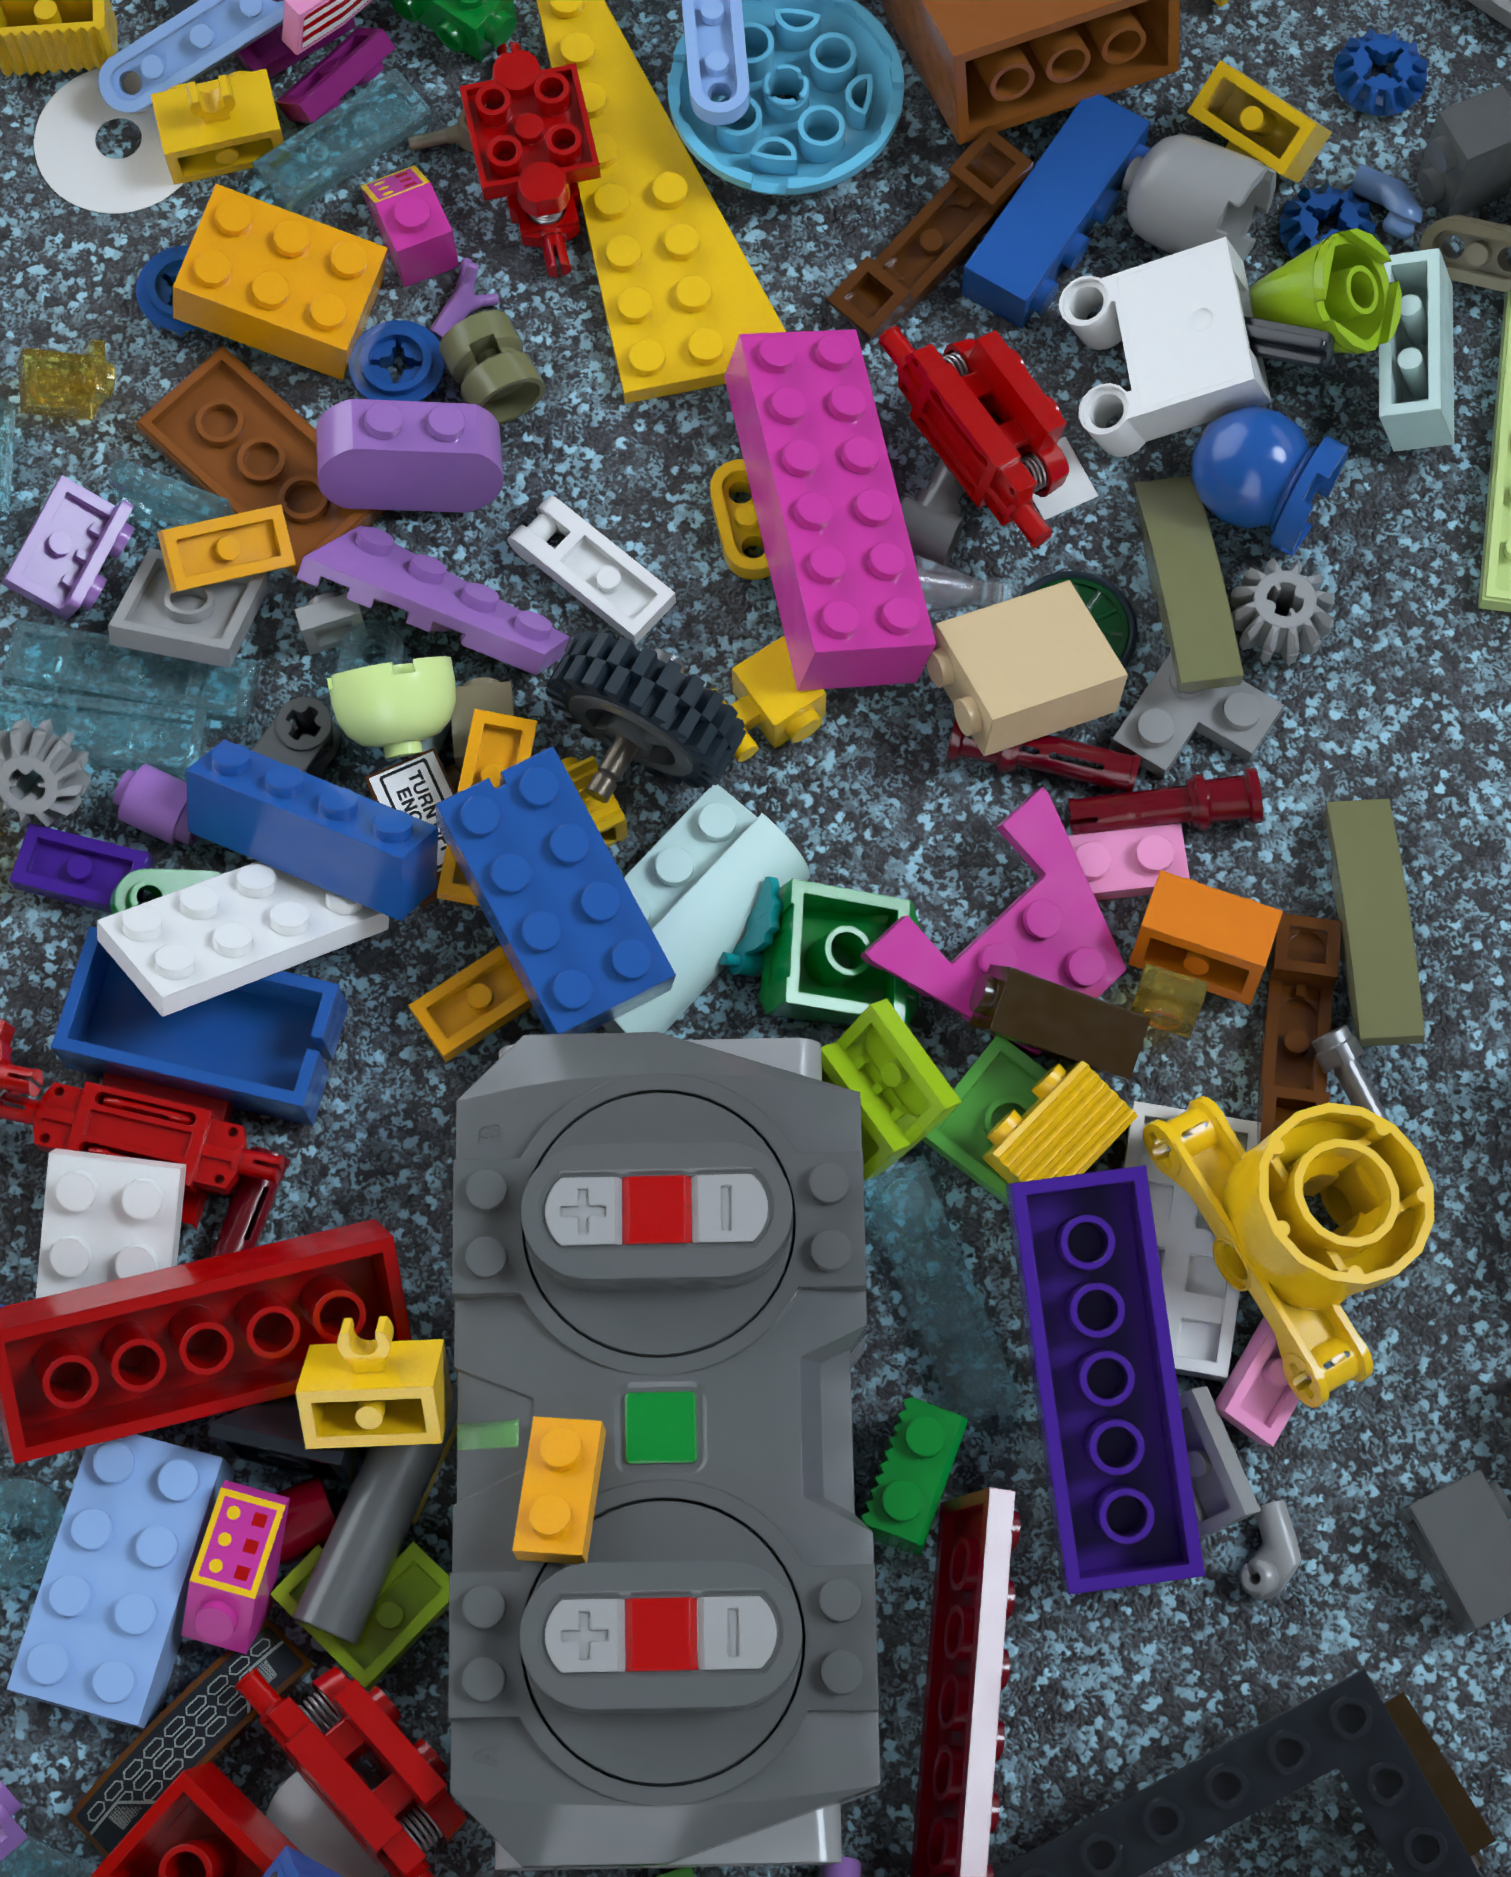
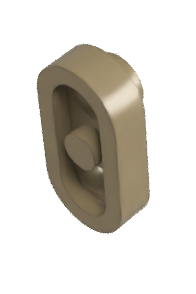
M1451 215L1435 221L1425 230L1420 243V251L1440 248L1451 280L1502 292L1511 291V265L1506 257L1507 250L1511 247V226L1463 215ZM1453 235L1459 236L1464 243L1462 255L1455 253L1451 247Z

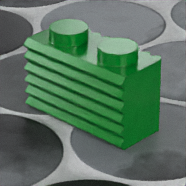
M913 1397L903 1401L901 1413H898L897 1423L893 1427L892 1438L889 1439L887 1451H884L883 1463L879 1465L878 1476L875 1477L874 1487L870 1490L869 1501L866 1502L864 1514L861 1515L860 1519L873 1532V1540L913 1555H921L968 1423L967 1418Z

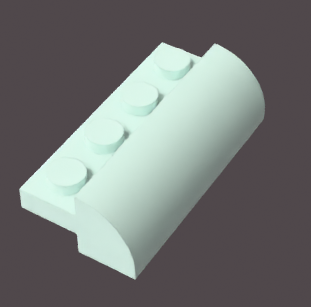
M718 784L709 788L624 877L672 966L676 977L670 991L602 1025L610 1033L659 1032L664 1034L727 967V965L720 964L719 959L722 952L732 953L735 946L744 938L747 932V919L757 903L765 877L778 878L780 887L792 878L804 881L810 878L807 863L789 838L767 816L761 813L759 817H756Z

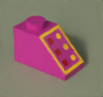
M415 165L360 186L362 195L384 244L388 247L389 255L404 288L459 267L453 230L431 182Z
M228 1480L224 1481L189 1580L181 1636L247 1654L273 1606L274 1598L270 1593L276 1587L290 1498Z

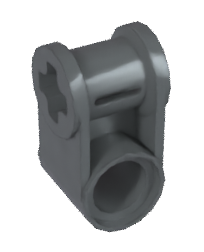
M298 697L288 701L280 709L265 733L250 750L283 764L296 767L305 773L321 779L332 762L338 757L342 738L337 726L333 723L328 708L321 701L311 697ZM291 718L294 720L293 724L290 723ZM319 729V733L315 737L309 734H304L300 739L298 737L303 730L313 734Z

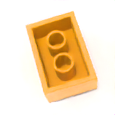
M215 184L173 285V318L344 381L349 368L350 356L356 341L363 333L384 280L388 247Z

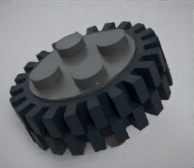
M584 631L583 634L577 633L546 684V694L552 698L550 702L556 709L564 711L562 716L569 723L581 725L579 731L586 737H596L602 742L599 746L607 750L597 768L598 772L594 773L585 789L588 795L603 803L609 801L617 787L616 782L621 780L629 764L635 766L637 762L644 765L646 772L657 777L662 772L670 782L679 785L683 781L692 788H699L700 785L705 789L712 788L713 785L716 786L746 734V731L743 730L745 724L742 719L736 717L738 712L733 706L723 703L724 697L720 693L703 687L705 684L704 680L695 674L690 676L683 674L686 667L674 655L658 648L650 649L646 646L643 647L642 651H639L632 640L620 637L616 641L610 633L601 631L598 635L593 631Z

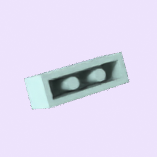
M1440 248L1389 255L1392 261L1384 263L1389 282L1399 280L1402 293L1401 318L1394 337L1388 343L1379 345V418L1394 452L1454 444L1453 285Z

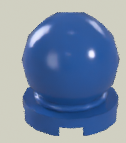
M1251 405L1228 411L1207 425L1197 439L1193 451L1191 481L1202 504L1222 522L1245 529L1269 525V529L1273 531L1269 546L1293 557L1313 527V524L1307 522L1313 509V505H1311L1316 494L1328 499L1348 457L1349 452L1347 450L1349 447L1329 436H1326L1318 447H1310L1301 427L1283 413Z

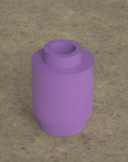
M146 763L136 772L127 770L124 773L113 796V803L119 806L118 819L173 846L179 842L189 847L193 846L199 839V836L188 832L186 782Z

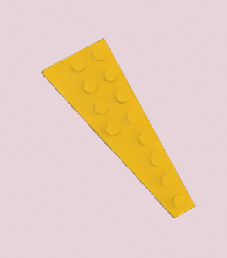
M536 0L550 68L576 63L600 164L601 178L577 182L576 184L625 404L726 384L724 376L739 334L786 332L605 0Z

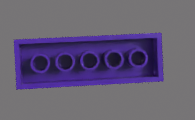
M1146 1165L1005 1185L1062 1588L1069 1595L1205 1576Z

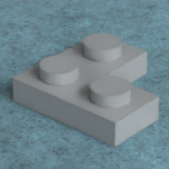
M1170 652L1113 737L1110 748L1116 752L1141 756L1139 765L1162 779L1165 778L1195 731L1245 761L1250 762L1279 718L1284 704L1243 680L1241 685L1178 693L1172 654Z

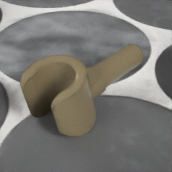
M464 109L459 114L457 125L408 137L411 151L447 143H458L463 149L473 152Z

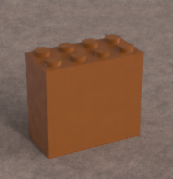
M882 0V7L959 145L977 139L988 126L995 132H999L1076 106L1081 100L1099 94L1106 96L1179 71L1180 0Z

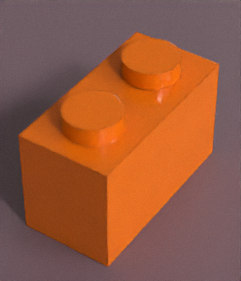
M1160 870L1128 965L1251 1006L1266 967L1283 911L1261 904L1253 899L1243 898L1198 883L1193 879Z

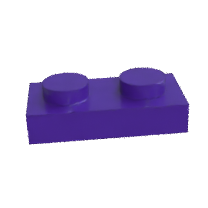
M29 823L9 881L18 890L111 913L110 900L116 885L130 872L138 869H152L154 860L148 852ZM140 890L137 893V901L139 904L144 890Z

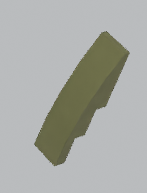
M1191 476L1134 483L1133 493L1152 598H1157L1165 645H1170L1178 693L1241 685L1244 674L1222 572L1207 515L1191 481Z
M1372 799L1326 802L1324 822L1334 865L1331 885L1338 919L1342 922L1340 958L1357 1039L1361 1047L1424 1043V1020L1410 908L1390 800Z

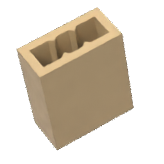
M1070 580L936 623L934 630L936 646L926 663L933 683L938 688L943 687L952 701L959 728L966 736L971 735L983 756L1117 712L1128 676Z

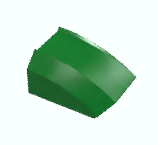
M793 878L780 887L779 898L783 902L779 915L780 929L773 934V942L763 950L761 989L758 998L766 1015L818 1022L853 1024L870 1004L887 998L904 1023L908 1025L919 1008V993L909 988L907 983L883 969L878 970L867 964L860 955L902 916L908 915L919 927L914 903L907 899Z

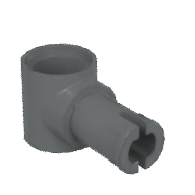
M941 458L926 489L919 490L915 499L906 496L901 503V508L914 558L941 569H946L956 549L964 524V518L960 516L962 511L959 502L965 490Z

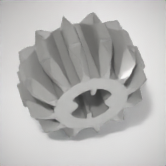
M1274 557L1266 562L1264 573L1250 567L1243 575V586H1237L1232 590L1229 604L1235 609L1231 612L1234 630L1243 632L1239 641L1241 651L1258 645L1262 648L1260 659L1263 664L1272 659L1274 652H1280L1288 666L1296 662L1299 650L1312 656L1320 647V637L1329 635L1334 620L1328 612L1332 610L1334 605L1333 593L1319 591L1323 583L1321 572L1306 578L1300 575L1302 564L1299 559L1292 562L1288 571H1282ZM1276 607L1287 610V615L1280 616L1274 613Z
M26 717L23 720L17 721L10 731L6 729L0 731V797L2 798L0 801V814L8 812L12 808L19 813L21 827L31 823L35 816L48 827L51 824H55L62 814L68 816L77 810L82 802L81 794H84L89 788L92 775L83 770L89 762V752L72 750L70 747L75 739L74 731L64 733L59 737L54 734L51 718L43 720L35 729Z

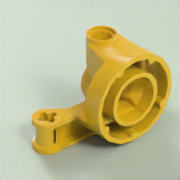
M1200 1096L1190 1101L1187 1111L1166 1122L1158 1119L1145 1125L1143 1140L1151 1160L1162 1173L1169 1176L1192 1197L1214 1233L1216 1239L1212 1244V1253L1221 1275L1234 1289L1241 1292L1247 1290L1250 1292L1275 1333L1283 1362L1282 1368L1285 1378L1297 1398L1305 1405L1316 1408L1327 1402L1331 1391L1348 1381L1362 1382L1369 1378L1373 1373L1371 1353L1340 1304L1352 1294L1385 1284L1406 1268L1424 1249L1434 1224V1186L1421 1154L1395 1124L1360 1106L1330 1102L1295 1112L1261 1143L1248 1152L1244 1150L1219 1106L1205 1096ZM1320 1192L1322 1202L1328 1214L1340 1227L1333 1232H1329L1322 1227L1310 1213L1303 1195L1313 1197ZM1344 1352L1349 1353L1348 1358L1346 1357ZM1330 1362L1332 1367L1325 1369L1323 1365Z

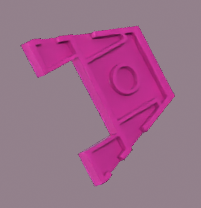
M1043 787L1036 789L995 827L1038 875V879L963 951L949 962L911 918L905 915L900 917L860 955L867 964L878 970L883 969L904 981L909 988L961 1014V1018L968 1022L971 1021L973 1011L969 1008L971 992L977 979L982 974H987L990 964L1013 967L1098 998L1127 970L1052 799ZM1008 1040L1029 1057L1038 1056L1041 1051Z

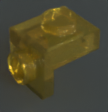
M92 339L83 354L23 348L17 359L21 413L93 420L104 399H110L113 394L115 368L113 363L106 362L105 341Z
M1145 964L1130 1010L1150 1017V1027L1190 1038L1209 982Z

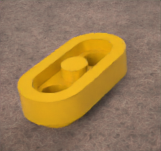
M736 459L726 462L715 471L710 482L711 505L725 562L729 569L741 578L759 580L769 577L770 571L765 552L757 558H750L743 553L750 546H758L765 551L744 460ZM737 492H746L751 496V499L745 503H736L730 497Z

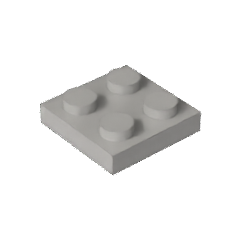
M149 548L108 625L110 645L230 668L268 591V572L172 593L162 551Z

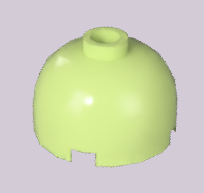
M448 656L413 659V663L393 665L392 662L376 664L331 675L332 678H327L331 705L339 726L348 738L361 746L383 747L385 759L423 753L421 741L441 733L451 720L456 703L454 671L451 657Z

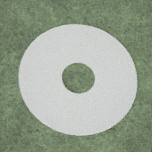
M97 68L83 73L60 88L48 101L39 117L34 135V151L42 176L49 186L66 201L93 212L107 214L128 213L145 209L163 201L180 188L183 183L176 185L173 183L163 153L153 106L140 113L118 111L108 105L100 93L98 85L100 70ZM136 72L129 73L124 79L126 91L133 95L140 90L142 85L140 76ZM118 118L134 122L142 134L141 144L135 153L126 158L112 159L104 156L98 150L95 138L99 128L104 123Z

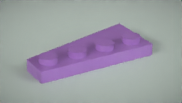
M360 525L304 556L296 579L316 587L319 585L322 577L349 587L346 599L368 608L373 606L374 601H378L406 610L408 615L406 623L425 631L446 632L452 629L462 633L460 636L462 646L534 675L540 674L562 658L570 638L568 635L554 629L552 623L546 617L531 611H521L500 600L498 593L492 588L479 583H468L446 571L447 568L441 561L431 556L416 555L395 544L390 534L374 527Z

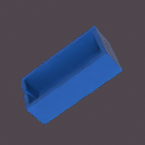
M554 746L501 771L500 787L496 789L490 779L487 778L436 803V824L547 1034L588 1033L671 990L676 974Z
M89 926L51 1048L67 1069L104 1077L105 1073L228 1101L236 1109L314 1127L329 1075L323 1058L333 1060L349 1006L339 984L280 971L162 1017L97 940V928Z

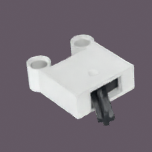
M1227 237L1103 278L1091 275L1079 277L1066 286L1059 299V310L1062 318L1089 348L1096 350L1109 349L1121 340L1123 341L1131 391L1126 392L1121 386L1112 383L1100 384L1088 391L1082 398L1079 406V419L1084 429L1106 453L1115 457L1129 456L1137 452L1147 441L1214 421L1228 411L1251 405L1262 406L1271 403L1263 358L1322 369L1332 361L1334 355L1335 338L1329 332L1254 318L1244 263ZM1102 306L1101 311L1095 317L1086 320L1094 309ZM1123 413L1117 424L1110 428H1105L1107 422L1113 416Z

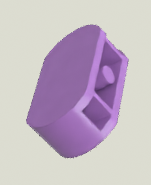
M348 399L330 407L318 420L316 426L318 486L328 500L342 508L468 513L492 502L502 490L504 480L500 426L496 418L479 405Z

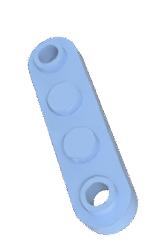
M199 0L105 61L98 77L99 90L103 99L112 108L121 112L140 113L146 111L153 106L150 94L167 91L172 86L192 82L283 24L284 0L279 2L275 0ZM136 72L141 78L142 85L136 94L131 95L124 87V79L129 73Z
M681 0L692 110L698 118L708 124L719 126L734 123L746 113L750 102L741 0ZM720 95L729 98V100L724 102L711 101L713 97Z

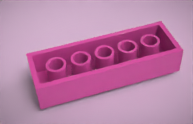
M856 329L739 334L724 378L797 691L917 683L936 646Z

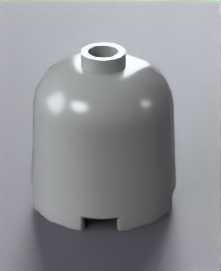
M1186 134L1169 136L1156 143L1146 153L1144 158L1136 156L1129 165L1123 180V189L1128 191L1126 201L1127 219L1138 237L1170 255L1227 237L1244 262L1256 242L1255 238L1246 234L1257 210L1264 214L1269 212L1276 188V171L1264 166L1261 161L1195 136Z

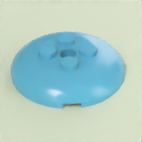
M741 0L750 102L746 113L739 120L728 125L708 124L698 118L692 110L685 37L683 33L673 53V63L669 75L668 102L672 120L681 140L694 157L713 174L737 187L756 193L779 196L803 195L829 189L845 182L866 168L888 144L897 127L904 98V73L901 58L895 43L881 22L855 0ZM782 94L793 95L798 100L795 101L794 98L780 99L777 96ZM721 95L711 99L714 102L729 100V98Z

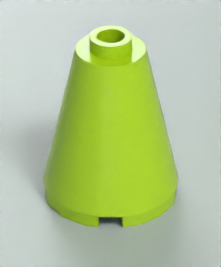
M1358 228L1331 234L1248 286L1254 318L1329 332L1335 338L1334 353L1348 354L1369 353L1376 350L1379 345L1388 343L1394 337L1401 318L1402 293L1399 280L1389 282L1384 263L1391 262L1392 260L1385 247L1372 234Z

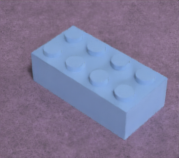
M137 1434L86 1446L7 1690L29 1699L144 1730L159 1715L183 1639L181 1633L189 1580L220 1488L225 1480L232 1482L236 1471L224 1458Z

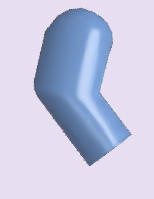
M1363 164L1360 165L1351 184L1353 193L1388 209L1389 212L1383 222V230L1401 239H1409L1414 233L1416 222L1421 223L1423 210L1409 187L1397 178Z

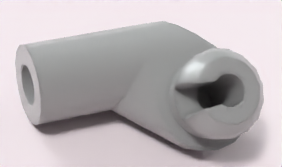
M1285 1500L1260 1505L1261 1511L1254 1514L1263 1543L1249 1563H1246L1241 1569L1240 1583L1244 1591L1261 1600L1272 1599L1282 1593L1302 1561V1553Z

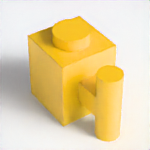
M785 636L780 637L732 668L733 693L738 700L732 703L731 706L738 712L736 717L743 720L745 724L743 730L746 731L741 744L734 754L738 762L751 758L759 749L756 742L747 732L755 726L760 728L774 749L789 739L793 743L800 742L812 735L821 726L822 718L826 716V692L824 689L797 691Z

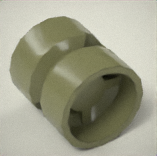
M489 310L468 316L446 332L439 343V352L453 379L461 384V394L466 404H476L485 408L496 418L499 425L515 420L527 413L545 394L546 385L532 359L527 353L523 352L524 344L510 318L503 311Z

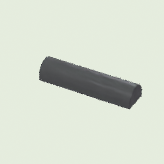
M451 1383L453 1397L442 1444L371 1446L368 1448L292 1617L294 1620L352 1645H358L457 1422V1385Z

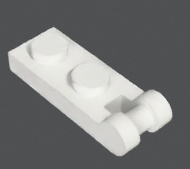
M549 495L536 508L538 516L527 527L520 525L507 538L511 548L522 559L539 567L626 639L632 640L634 645L676 603L674 591L552 495ZM555 533L566 536L555 549L547 543Z

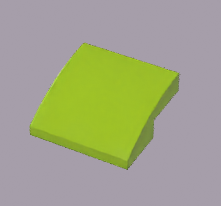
M887 998L870 1004L836 1042L821 1047L822 1081L860 1092L864 1185L884 1172L918 1144L962 1102Z

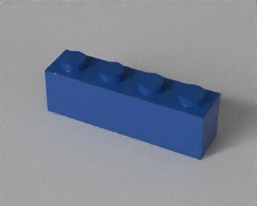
M1101 94L1081 100L965 264L961 295L1021 329L1034 311L1043 315L1058 291L1059 283L1056 282V279L1065 266L1074 270L1085 255L1090 243V238L1087 235L1096 222L1105 225L1116 210L1121 198V193L1117 191L1123 184L1129 165L1136 156L1144 158L1150 148L1146 147L1150 121Z
M225 739L186 769L188 832L399 921H402L437 888L438 826Z

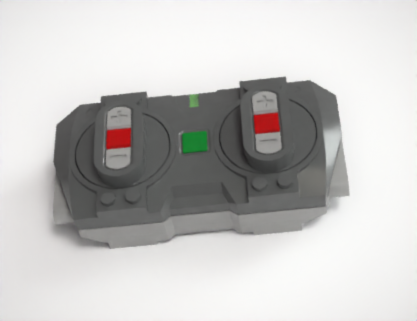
M659 1032L523 1035L515 1044L501 1048L499 1050V1060L456 1101V1160H453L452 1295L455 1299L454 1368L458 1374L457 1503L453 1505L452 1573H450L448 1718L451 1720L450 1794L495 1838V1870L540 1871L842 1863L841 1805L878 1792L880 1788L873 1532L855 1515L851 1369L864 1354L867 1330L860 1092L822 1081L821 1044L815 1040L806 1038L683 1040ZM533 1416L598 1420L603 1422L606 1429L587 1563L565 1564L517 1560L512 1551Z

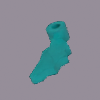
M765 877L757 903L747 919V932L744 938L735 946L732 953L722 952L719 962L722 965H728L729 971L733 974L756 976L762 967V955L760 952L772 944L773 934L780 929L779 915L783 902L779 898L780 885L778 878Z

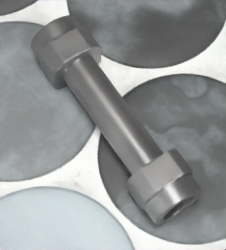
M1347 1025L1314 1040L1312 1045L1317 1052L1315 1057L1323 1072L1326 1073L1334 1070L1351 1105L1364 1107L1389 1121L1357 1060V1057L1363 1054L1364 1051L1355 1035L1352 1036ZM1405 1133L1404 1135H1405V1136L1407 1137V1139L1411 1142V1140H1410L1408 1134Z

